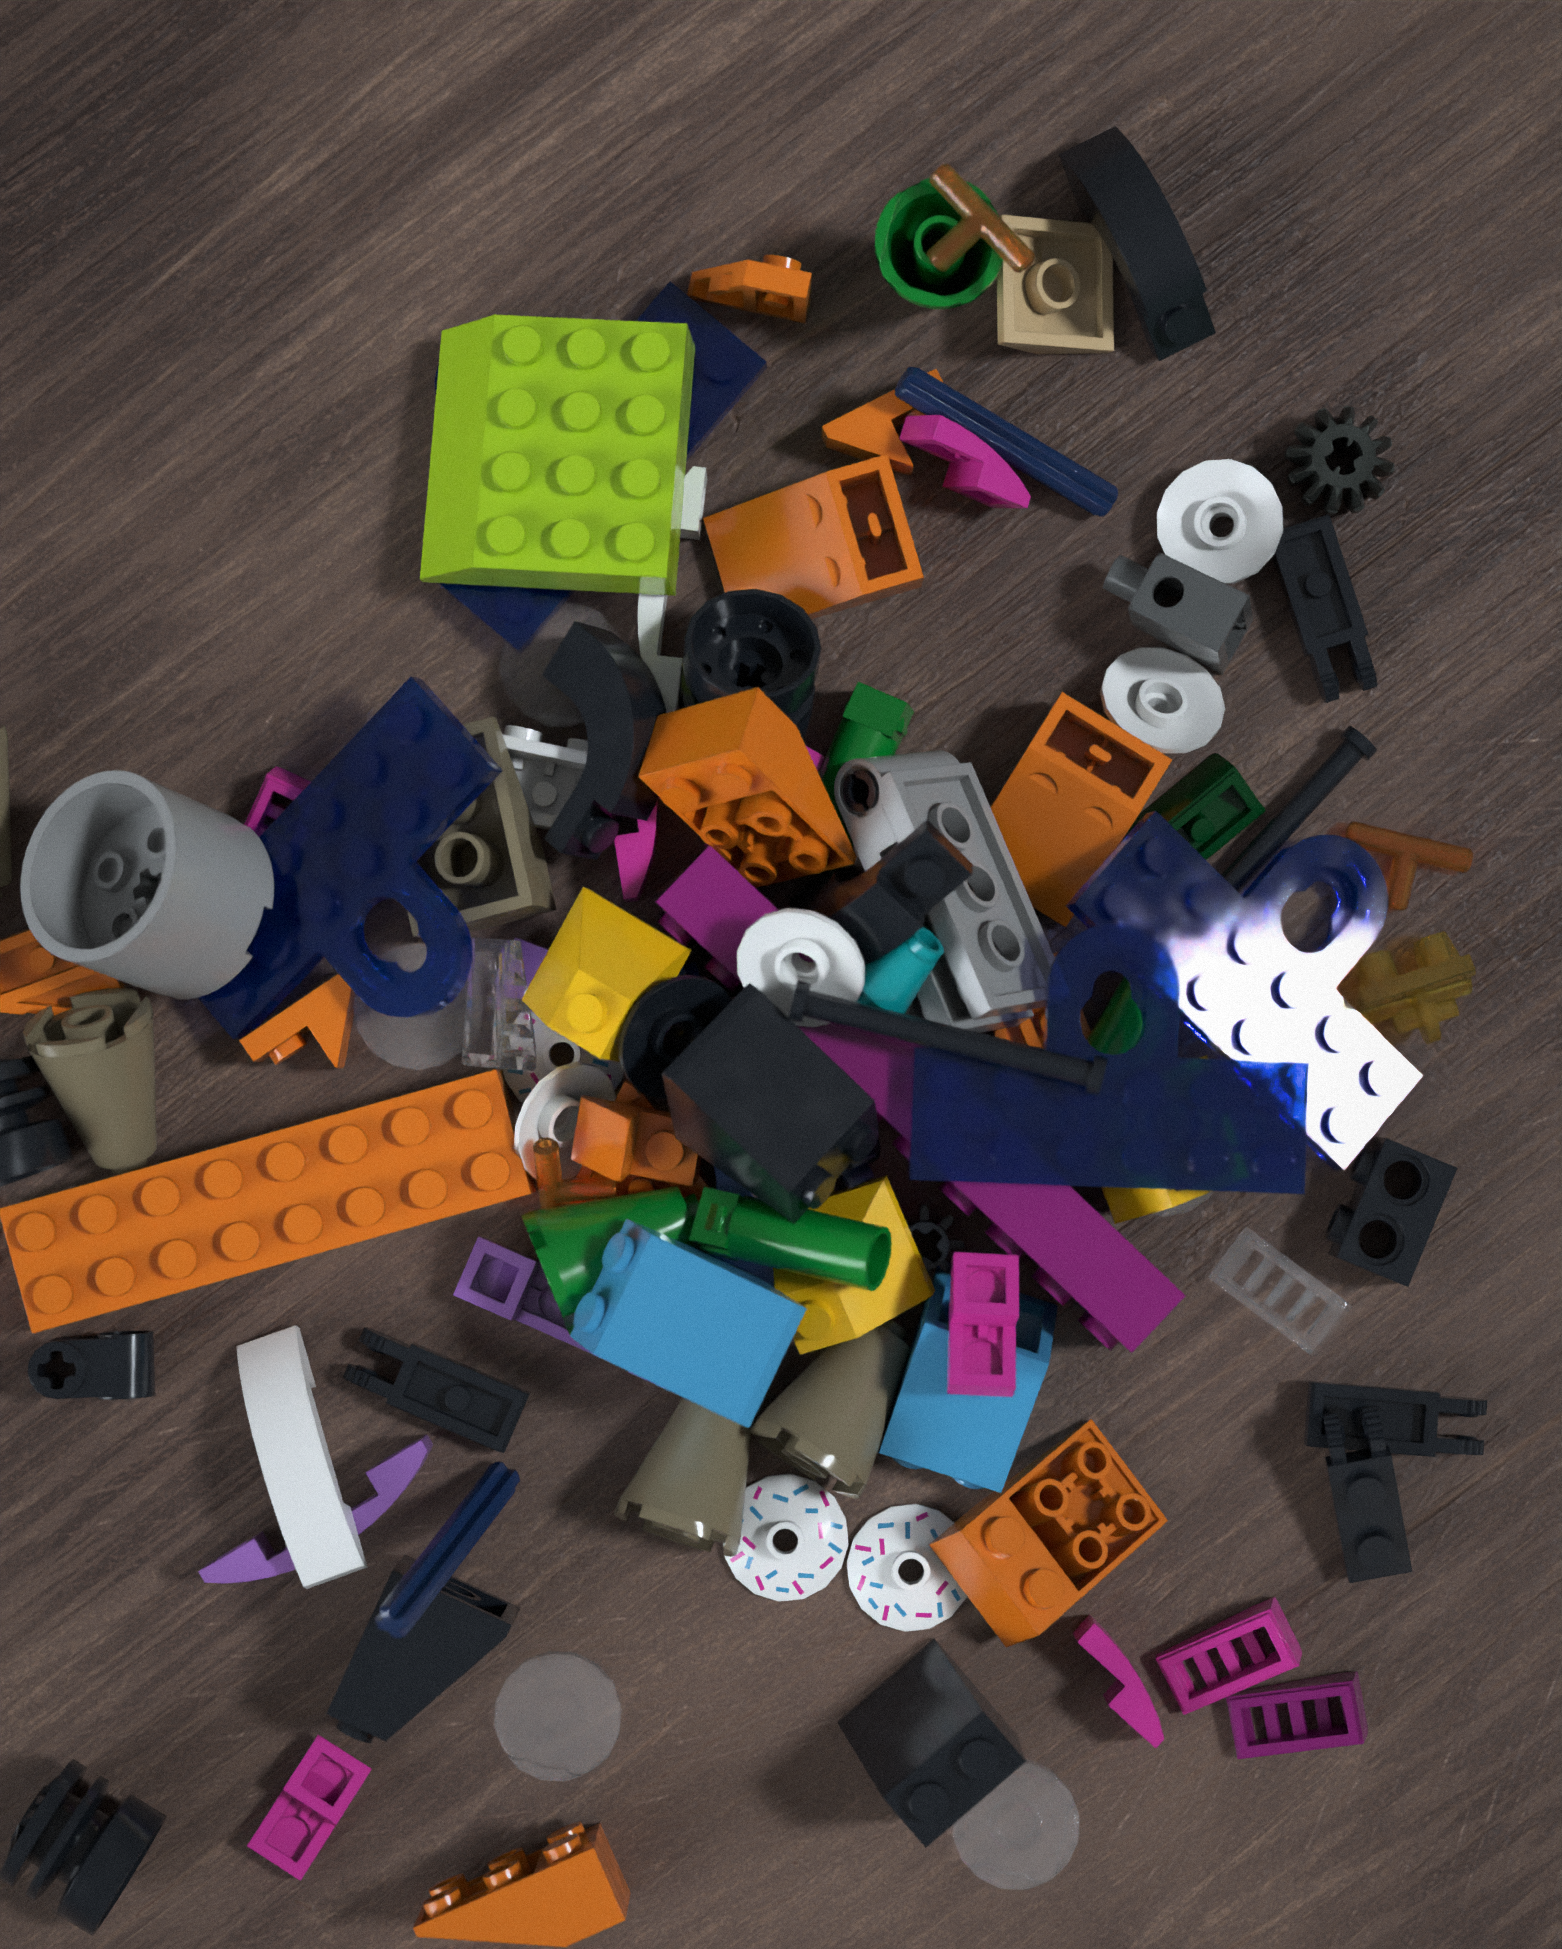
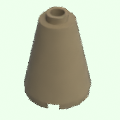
M107 988L70 997L73 1009L56 1016L53 1014L51 1005L39 1011L26 1023L23 1031L27 1049L94 1163L98 1167L110 1169L111 1172L116 1174L128 1173L145 1166L148 1162L147 1158L157 1149L154 1016L150 999L146 996L141 1002L138 991L134 989Z
M890 1319L856 1339L828 1346L756 1418L749 1432L751 1435L761 1436L758 1442L765 1449L803 1475L815 1481L818 1476L826 1478L829 1474L838 1479L832 1488L833 1491L852 1499L860 1498L866 1488L911 1352V1348L903 1341L907 1332Z
M682 1398L618 1500L614 1515L627 1523L631 1511L639 1514L638 1517L645 1519L642 1527L644 1531L706 1552H711L714 1541L724 1543V1556H736L742 1530L751 1443L750 1428L731 1421L688 1399Z

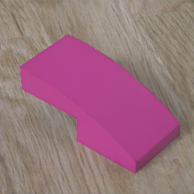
M942 415L906 416L899 440L950 462L943 487L991 508H1028L1031 495L1008 463L978 436Z
M659 797L648 820L637 819L639 832L617 835L614 840L625 902L639 901L649 877L658 838Z
M953 1253L949 1303L947 1394L1013 1397L1016 1389L1019 1255Z
M1089 1614L1073 1632L1077 1643L1117 1678L1103 1694L1105 1701L1110 1708L1154 1748H1157L1163 1742L1164 1735L1158 1715L1146 1688L1122 1649Z
M317 1735L247 1847L301 1881L372 1769L322 1736Z

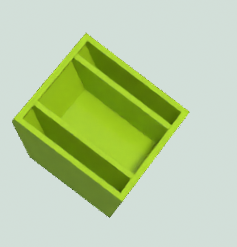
M491 315L442 330L421 558V582L676 596L695 344L686 323Z

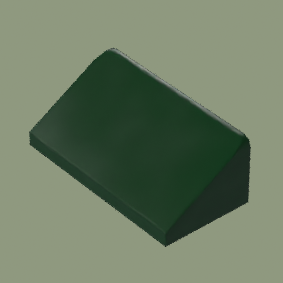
M1214 753L1142 811L1128 830L1124 840L1169 892L1266 810L1236 767L1218 753Z

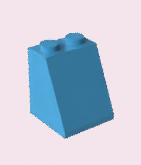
M627 1218L620 1233L615 1234L605 1248L602 1259L603 1268L592 1291L581 1299L576 1308L574 1329L570 1337L592 1354L731 1421L750 1428L807 1308L754 1274Z
M938 1266L932 1279L935 1293L925 1300L910 1346L911 1352L881 1440L879 1453L892 1457L898 1464L907 1468H926L953 1477L956 1482L967 1488H986L1002 1493L1049 1366L1058 1305L1019 1293V1318L1016 1324V1389L1013 1397L947 1394L951 1275L944 1272Z

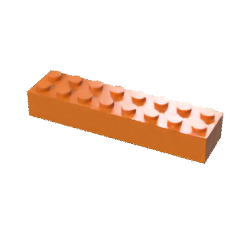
M502 1069L491 1070L0 1208L1 1223L32 1334L536 1192L532 1177L526 1172L522 1160L514 1150L516 1118Z

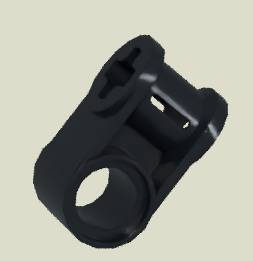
M114 1331L89 1336H64L52 1339L36 1349L31 1356L27 1371L30 1383L38 1393L53 1399L98 1397V1399L117 1400L156 1396L153 1331ZM58 1351L63 1352L64 1362L75 1363L76 1372L67 1376L64 1384L60 1383L58 1373L48 1372L46 1367L48 1362L57 1358Z

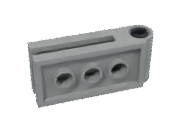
M942 750L858 758L846 762L837 773L834 794L837 806L865 871L883 858L925 820H928L973 864L972 875L925 914L923 918V927L932 932L944 948V954L937 960L936 965L917 993L924 1018L983 1033L1017 1026L1034 1016L1032 1009L1052 1006L1070 996V992L972 763H959L951 753Z

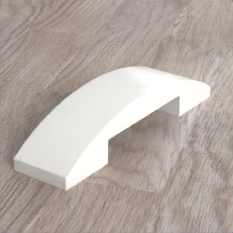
M693 466L685 475L680 538L700 540L707 485L705 467ZM639 594L638 639L641 659L646 663L656 679L662 693L666 712L679 710L683 658L660 656L668 595Z
M294 1325L236 1346L242 1391L258 1459L280 1529L303 1587L308 1589L368 1568L351 1508L343 1502L311 1390V1388L316 1387L300 1328Z

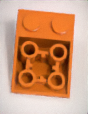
M888 454L821 473L703 518L725 593L735 590L759 589L780 594L802 607L811 619L917 589L923 583V572Z
M759 687L657 716L638 777L682 818L705 843L716 850L755 888L855 864L857 856L797 726Z
M1063 692L1057 698L994 800L991 810L1033 908L1066 928L1136 820L1172 759Z
M1089 1419L1005 1482L1002 1493L993 1491L931 1542L929 1546L1004 1646L1009 1647L1043 1633L1168 1520L1093 1420Z
M579 1821L562 1827L548 1835L546 1839L549 1845L526 1855L523 1848L520 1847L494 1858L487 1864L490 1869L488 1873L470 1881H467L462 1873L432 1886L428 1890L431 1897L423 1902L413 1930L416 1937L567 1947L625 1921L631 1892L601 1824L598 1823L584 1829L582 1822Z

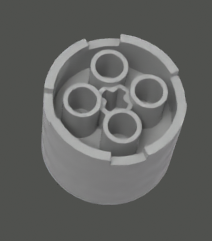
M119 770L99 772L83 778L66 789L49 806L30 838L21 873V901L26 922L36 940L47 951L61 959L144 990L163 996H170L178 1000L208 995L226 985L239 974L253 957L247 949L256 934L263 909H272L274 900V877L271 861L263 842L250 827L223 812L142 776Z

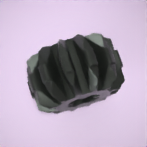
M1345 406L1341 410L1337 425L1332 414L1326 408L1318 410L1315 414L1316 428L1302 422L1294 431L1297 439L1303 445L1289 446L1285 450V459L1292 463L1303 465V467L1295 469L1287 476L1288 484L1291 486L1299 485L1308 481L1311 487L1304 493L1301 502L1306 506H1310L1322 494L1326 496L1324 511L1329 516H1334L1338 512L1342 497L1347 508L1353 514L1360 512L1364 508L1362 493L1370 498L1378 499L1385 491L1382 483L1375 476H1390L1394 472V463L1387 459L1376 457V455L1385 452L1392 446L1391 438L1389 436H1382L1372 441L1368 435L1376 427L1378 420L1373 416H1369L1359 428L1354 426L1355 412L1351 406ZM1333 447L1340 448L1339 456L1346 451L1353 459L1352 464L1345 470V475L1339 474V466L1332 471L1326 464V459L1332 454Z

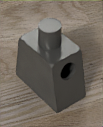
M1159 553L1149 569L1123 555H1119L1111 566L1103 584V589L1130 602L1128 612L1135 627L1221 675L1224 674L1253 622L1249 595L1165 554ZM1176 596L1181 598V601L1175 606H1159L1161 601L1167 597Z

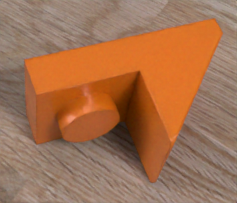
M937 369L928 372V374L943 382ZM894 389L823 425L821 437L827 448L861 460H868L888 454L892 470L912 475L913 463L902 441L899 440L900 437L895 427L904 424L906 416L926 414L897 398Z
M344 969L239 1041L253 1062H263L270 1057L273 1063L278 1065L307 1045L302 1035L310 1030L334 1067L344 1068L360 979L353 970Z
M586 1095L581 1096L571 1160L620 1182L629 1174L690 1187L697 1183L701 1156L676 1139L670 1112Z

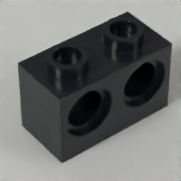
M1376 1137L1373 1147L1364 1144L1355 1159L1349 1177L1350 1180L1357 1182L1348 1206L1341 1203L1338 1204L1326 1230L1325 1239L1333 1242L1328 1254L1408 1287L1458 1168L1388 1138ZM1403 1161L1411 1168L1414 1182L1407 1194L1395 1198L1385 1189L1383 1182L1384 1173L1394 1162ZM1379 1220L1388 1229L1389 1243L1381 1254L1367 1256L1360 1248L1359 1234L1367 1223Z

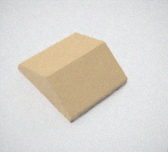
M1000 215L999 217L1006 233V252L1001 270L997 276L998 345L1033 354H1102L1113 352V256L1092 223Z

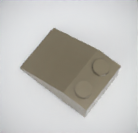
M495 717L484 718L373 749L413 936L440 941L557 910L543 846Z

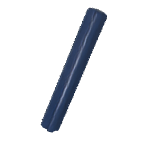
M908 367L898 381L895 395L900 400L926 415H942L958 423L993 448L1009 465L1091 514L1104 517L1111 510L1118 496V489L1113 484L920 368Z
M494 1462L489 1465L380 1606V1612L376 1616V1624L380 1630L388 1631L393 1638L405 1637L515 1493V1487L520 1482L519 1473L516 1469H508L503 1462Z

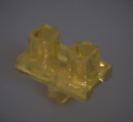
M1444 931L1423 937L1414 943L1413 953L1419 969L1398 975L1390 951L1380 950L1358 958L1357 976L1359 992L1357 1012L1363 1026L1392 1018L1397 1034L1419 1029L1427 1045L1441 1040L1439 1022L1459 1016L1455 998L1472 993L1471 976L1476 975V969L1470 954L1460 957L1454 944Z

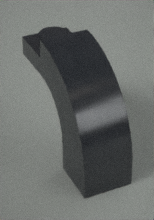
M1114 126L1060 153L1059 157L1077 206L1095 226L1109 248L1129 290L1150 351L1161 361L1215 334L1216 331L1203 297V293L1207 292L1190 246L1160 186L1131 142Z
M574 621L542 676L566 694L578 707L587 730L588 753L579 782L544 839L562 854L598 860L602 851L607 849L615 840L618 834V825L624 816L647 821L656 805L659 796L638 776L657 716L667 712L656 679L646 663L627 643L609 630Z
M925 820L861 875L854 877L845 867L822 872L791 899L790 908L815 911L837 922L855 940L864 960V965L886 955L923 927L924 915L972 875L973 864L928 820Z

